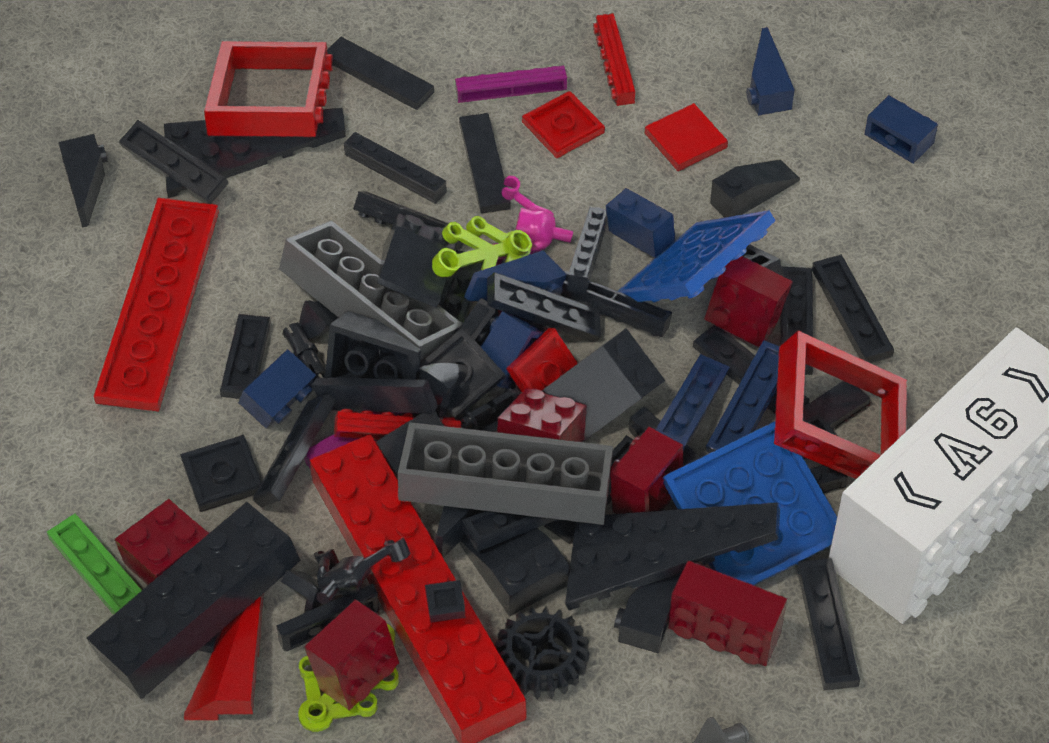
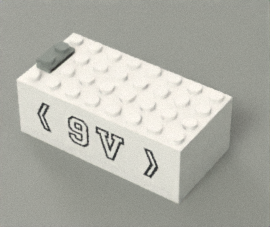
M1017 327L1013 329L843 491L829 558H832L835 572L903 624L911 615L914 618L919 616L928 603L927 599L932 594L938 596L947 586L948 578L954 572L960 574L966 568L970 561L969 556L974 551L981 553L991 540L990 535L995 530L1003 531L1012 518L1011 514L1016 509L1022 511L1032 499L1031 494L1036 489L1042 491L1048 485L1049 349Z

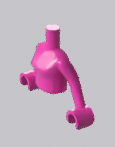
M508 176L505 178L504 185L508 187L502 189V196L507 200L515 199L524 207L520 209L515 230H521L530 237L532 241L530 254L546 249L553 239L571 242L573 231L555 227L554 214L550 210L534 204L519 192L520 181L517 177ZM506 256L498 257L496 265L502 264Z

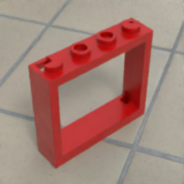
M222 41L204 109L207 135L316 137L318 123H323V107H326L327 102L326 89L330 87L329 72L333 70V55L327 52V42ZM235 69L312 70L305 107L227 106Z
M797 331L779 347L774 444L857 479L881 455L803 421L805 364L882 398L881 455L906 432L907 379Z

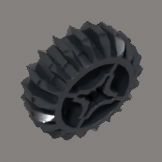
M547 606L542 610V613H536V610L531 607L527 616L518 611L516 621L507 619L505 629L499 630L497 634L498 641L494 644L515 682L520 686L522 694L525 696L529 690H533L534 697L537 700L541 696V692L547 691L548 696L552 699L555 696V689L558 688L559 691L566 694L568 684L577 686L579 676H584L586 672V664L589 661L590 655L588 651L589 641L587 637L583 636L584 630L582 625L575 626L573 616L563 619V613L560 609L554 615L549 614ZM555 637L568 647L570 653L564 651L562 646L555 643ZM513 651L520 653L521 658H524L529 662V667H526L523 664H521L515 657Z

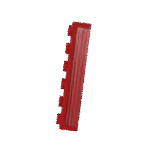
M614 13L597 15L596 23H593L594 34L598 35L596 36L597 46L601 47V60L605 61L603 62L604 72L608 73V86L612 87L610 90L612 100L615 99L617 106L635 104V88Z
M342 409L337 411L335 416L334 437L359 439L371 434L374 440H379L412 420L415 416L413 414L395 416L391 412L374 414L372 411L357 413L351 409ZM453 417L440 419L446 427L461 428V421L455 420Z

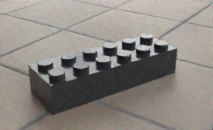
M245 502L86 639L99 660L142 700L282 578L286 570H291L301 560L291 538L250 503Z

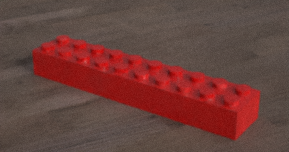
M366 435L310 459L312 482L354 556L366 558L385 546V541L393 540L396 542L401 538L405 539L411 554L399 562H392L390 556L385 557L371 567V573L368 575L367 580L377 590L379 602L458 743H478L526 720V699L463 591L466 618L430 623L425 585L456 581L411 502L398 500V480L372 435Z

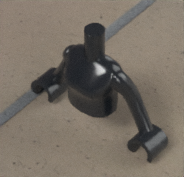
M401 538L396 542L393 540L385 541V546L366 558L349 556L343 558L340 562L334 549H330L325 553L323 551L315 552L314 557L319 565L317 584L321 590L317 594L318 601L326 605L336 595L345 596L360 592L363 581L371 573L373 565L387 556H390L392 562H399L411 554L405 539Z

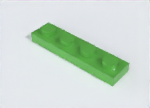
M76 513L47 531L49 540L113 615L142 591Z

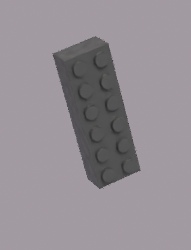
M328 221L285 240L279 270L337 317L342 316L347 311H351L379 320L421 349L420 362L452 337L462 325L460 321L439 305L437 308L377 284L381 259L333 221Z
M409 422L398 470V500L604 525L613 446Z

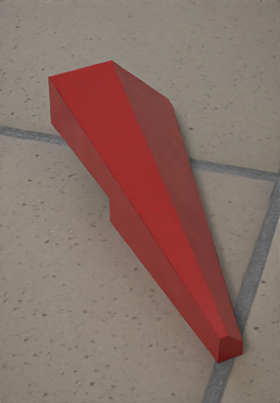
M264 593L224 627L184 712V720H219V714H253Z

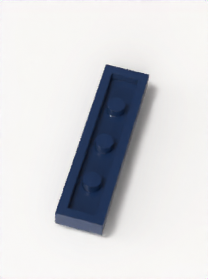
M763 340L706 445L708 453H712L755 431L777 390L780 346Z
M700 354L656 431L683 444L684 452L724 382L730 367Z

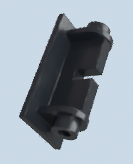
M507 388L505 393L472 412H465L464 416L458 419V421H461V428L497 432L498 417L521 394L517 388Z

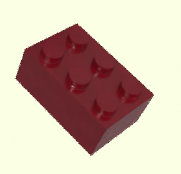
M687 561L672 593L668 629L673 630L675 634L682 638H694L704 642L715 651H727L737 655L748 664H760L766 667L782 631L788 598Z

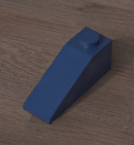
M768 27L762 28L750 88L746 90L749 105H754L758 116L791 110L795 91Z
M543 250L475 272L464 297L468 301H479L481 298L487 301V278L494 272L560 295L567 274Z

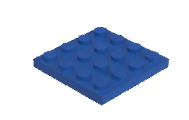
M770 210L696 222L621 287L618 292L630 296L637 302L652 301L654 303L661 299L672 301L686 296L693 298L705 289L703 285L706 282L723 274L726 270L725 266L730 261L743 256L747 252L746 247L751 242H756L768 233L766 229L776 220Z
M775 421L663 477V484L677 509L778 503L780 508L778 540L740 553L733 550L715 556L716 561L708 563L712 570L754 586L798 564V562L804 561L831 547L837 521L835 512L803 457L774 444Z

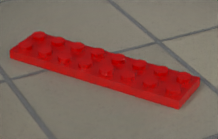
M157 198L94 393L95 404L159 412L219 215L218 205Z

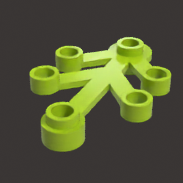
M474 216L467 223L466 230L459 223L450 222L442 231L443 238L451 244L461 241L475 250L457 254L452 249L443 248L434 256L432 269L440 277H449L460 267L483 262L481 270L496 266L498 257L506 256V263L528 256L531 252L532 241L521 230L505 233L488 224L480 216ZM484 234L499 244L492 245L479 237Z
M387 624L393 645H395L394 629ZM308 656L300 660L299 672L305 682L307 700L301 704L298 717L305 729L320 732L327 729L334 719L356 715L370 717L376 713L378 709L377 698L371 692L350 711L341 704L336 703L337 701L324 693L321 696L314 672L304 670L306 666L311 665ZM395 668L390 674L394 677L393 680L388 682L381 680L372 690L383 689L390 691L395 689L399 684L397 669ZM365 701L373 703L369 708H363L360 705ZM316 709L322 711L319 716H312L310 714L311 711Z

